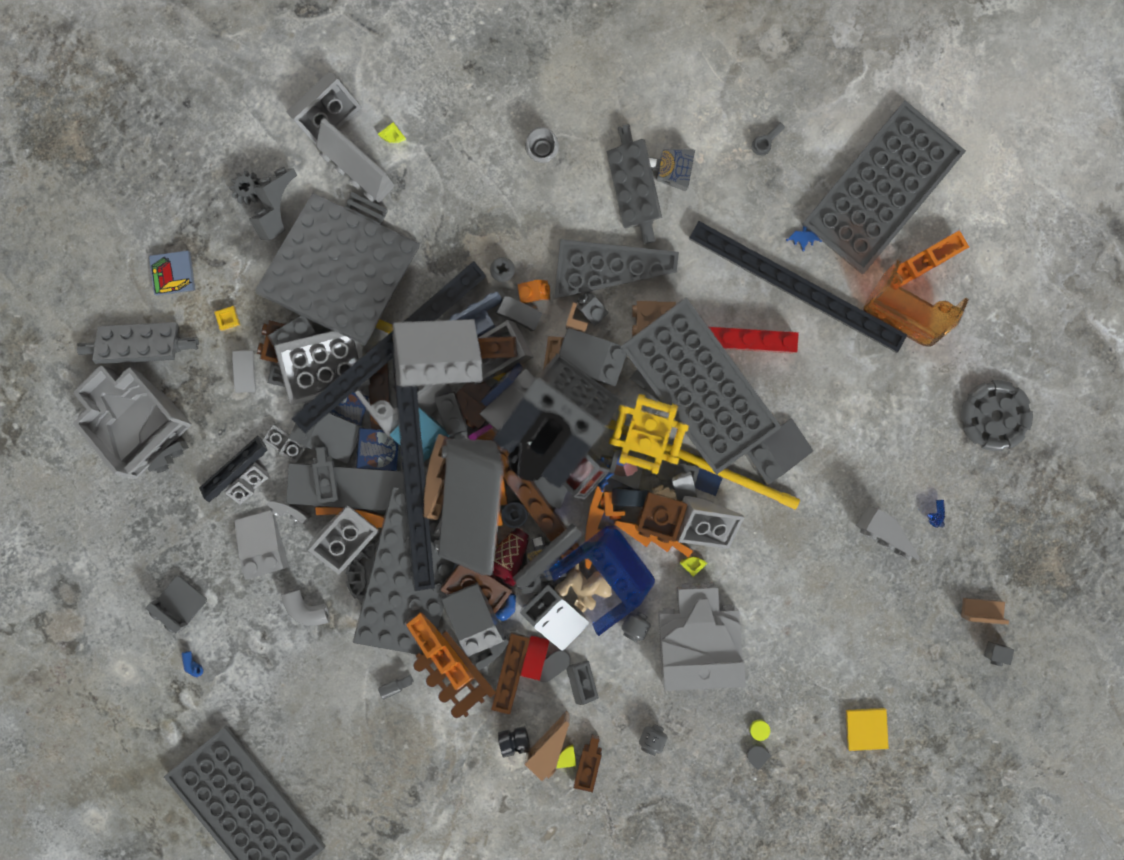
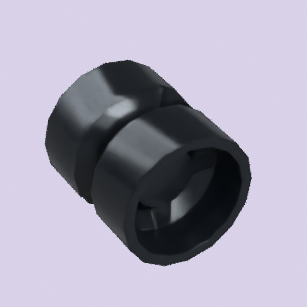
M510 501L502 510V520L510 528H518L524 525L529 512L521 501Z
M526 726L514 728L513 732L510 730L498 732V741L503 758L514 756L515 752L523 754L531 751Z

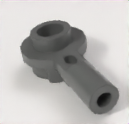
M779 122L767 135L764 134L763 136L756 137L751 145L752 151L759 156L768 154L771 150L772 140L785 129V126Z

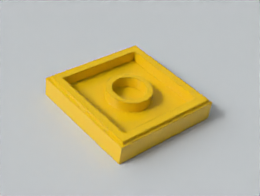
M887 709L846 710L847 749L849 751L889 749Z

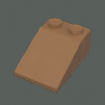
M567 711L531 747V751L526 753L525 766L541 781L546 777L549 779L556 772L555 768L569 727V713Z

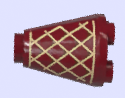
M515 528L494 550L492 575L497 579H504V582L513 587L516 582L512 577L521 570L528 545L527 539L529 535L526 532Z

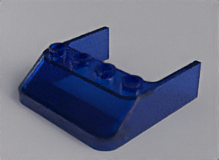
M615 526L605 527L549 569L555 581L582 560L589 559L620 598L621 603L592 624L598 636L639 607L655 584V578Z

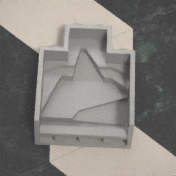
M101 365L92 372L91 376L80 383L73 392L87 409L79 414L78 418L73 422L74 426L116 475L137 479L161 452L170 447L192 425L180 409L161 390L156 389L140 371L130 367L123 371L119 377L113 369Z
M702 582L701 586H693V583H682L681 587H677L678 610L668 607L663 608V611H658L661 682L664 690L746 687L745 662L742 660L739 610L734 608V605H722V608H719L718 587L713 585V582Z

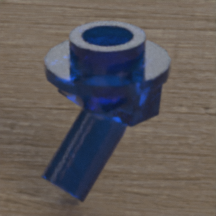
M936 500L937 513H929L927 515L928 522L935 528H943L945 526L944 519L946 518L944 500Z

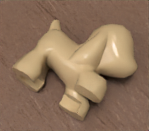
M575 563L573 570L569 571L566 578L555 587V590L564 597L571 586L578 596L573 604L584 613L587 608L592 611L596 606V601L592 598V595L596 594L600 597L608 598L613 594V578L607 571L598 570L590 578L586 579L579 570V563Z

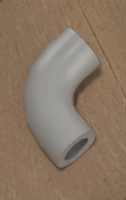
M300 589L281 594L283 605L288 615L296 622L307 626L322 625L330 622L329 611L325 603L317 606L307 605L302 598Z

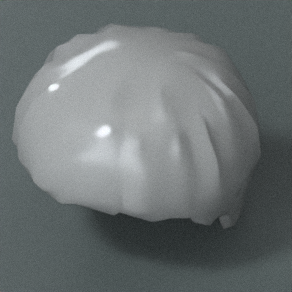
M537 127L528 134L525 150L533 161L547 163L555 158L559 150V142L556 135L550 129Z

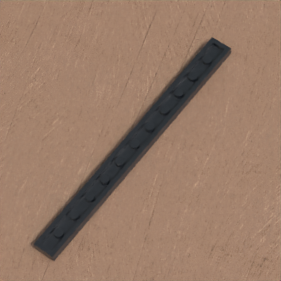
M700 221L697 222L689 237V240L895 353L899 352L908 336Z
M475 261L471 262L402 323L436 321L486 277L485 273ZM393 330L291 417L304 433H307L392 359V349H394Z
M392 349L414 591L434 589L435 582L429 518L424 517L426 482L417 385H396L394 349Z

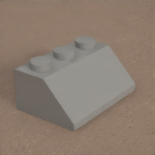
M329 71L286 112L317 145L323 118L338 130L362 107L343 84Z

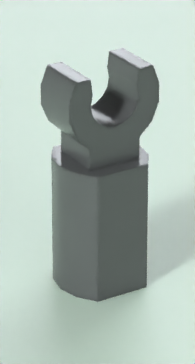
M411 674L401 680L395 679L378 688L379 694L385 700L401 692L403 688L412 685L414 680Z

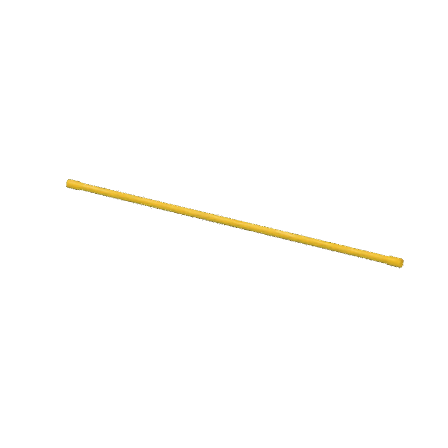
M380 319L375 328L389 334L393 330V325ZM502 373L498 376L493 377V379L499 380L506 373ZM611 419L607 428L614 430L617 421ZM624 424L621 434L627 436L629 426ZM667 443L665 453L670 454L673 445ZM680 449L679 459L715 474L705 459ZM727 468L717 474L794 510L797 509L800 503V499L775 490Z

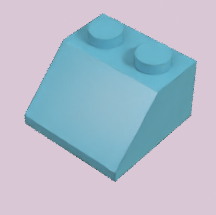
M419 407L423 460L425 462L432 454L438 434L449 437V435L434 418ZM398 425L390 436L400 445Z

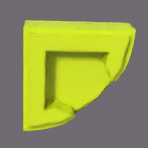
M394 122L378 133L381 139L389 143H400L406 140Z
M687 557L679 562L693 577L707 565L703 559L698 557Z
M574 745L567 746L560 753L556 766L557 769L576 766Z

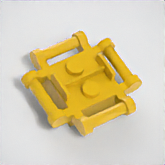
M639 394L635 408L620 404L618 408L620 412L615 429L608 442L611 445L623 447L619 463H629L651 470L652 473L657 475L662 460L678 464V454L684 434L689 428L688 424L674 420L678 405H669L645 398V395ZM642 406L667 412L669 416L664 417L642 410ZM627 414H631L633 417L626 440L624 441L620 439ZM672 427L677 428V433L671 453L667 454L665 450ZM629 450L656 457L655 463L628 455Z

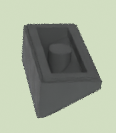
M589 661L569 665L566 670L575 703L585 705L599 699Z

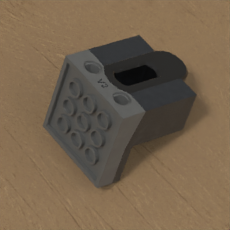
M557 353L535 379L493 438V441L500 448L509 451L507 457L508 465L518 478L532 482L544 477L549 484L560 489L607 428L622 400Z

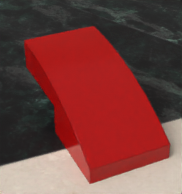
M535 635L530 636L520 676L540 681L549 639Z

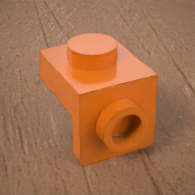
M533 280L517 284L520 302L524 304L539 300H550V286L547 280Z
M604 491V496L601 497V508H605V516H609V519L612 520L621 519V516L625 515V510H613L612 491Z

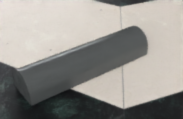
M572 523L512 578L521 589H525L580 540L583 534Z

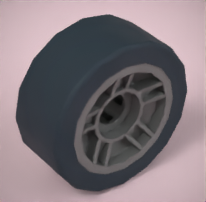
M613 488L612 504L643 507L647 493L650 490Z

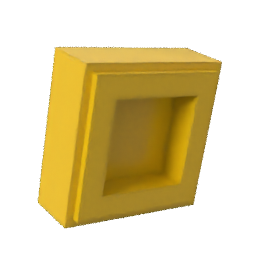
M235 306L214 312L220 331L241 325Z

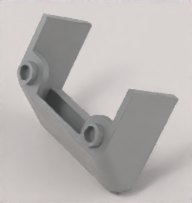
M448 383L427 384L417 392L419 407L431 416L438 410L435 397L452 392L451 387ZM356 391V396L390 439H393L390 434L398 426L397 407L393 409L386 401H378L370 406L360 391Z

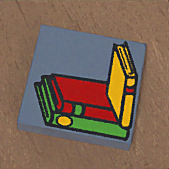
M190 251L149 256L154 295L195 291Z

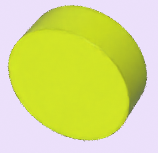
M755 720L751 723L749 731L754 739L763 741L769 737L770 727L765 721Z

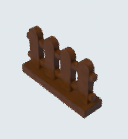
M444 630L441 634L452 646L474 678L460 689L455 690L451 683L446 686L442 681L447 677L445 673L441 674L438 668L436 670L432 669L430 666L433 663L431 657L427 658L425 654L421 655L418 653L415 655L418 659L413 663V667L418 672L423 671L425 668L430 675L426 678V684L429 687H435L437 684L440 685L442 690L439 692L438 698L443 703L448 702L450 699L455 705L451 708V715L454 718H460L462 715L466 718L469 715L467 711L477 702L482 704L485 702L484 696L488 695L491 698L496 692L448 632ZM474 679H475V680L477 681V683L479 684V685H478L477 687H475V688H474V686L470 683V682H472ZM467 686L471 692L458 701L455 695Z

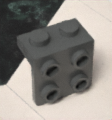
M177 576L159 598L150 602L145 609L149 611V615L153 619L161 621L166 630L177 634L186 628L205 605L207 598L181 576Z

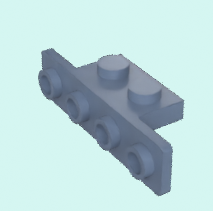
M498 292L490 293L482 301L469 305L465 311L452 315L448 321L474 320L478 338L495 328L487 311L500 304L502 298Z

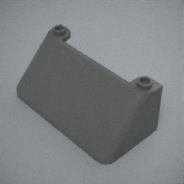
M446 439V446H442V458L446 459L441 533L438 540L434 542V552H438V556L481 575H492L503 468L501 455L495 441Z

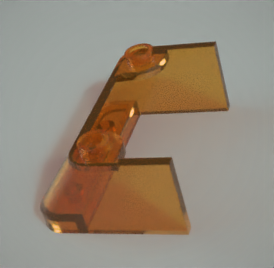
M897 259L883 274L867 299L863 310L907 334L909 339L918 344L931 347L959 325L969 299L965 297L956 306L952 305L949 301H938L934 305L900 287L903 279L897 273L901 263Z

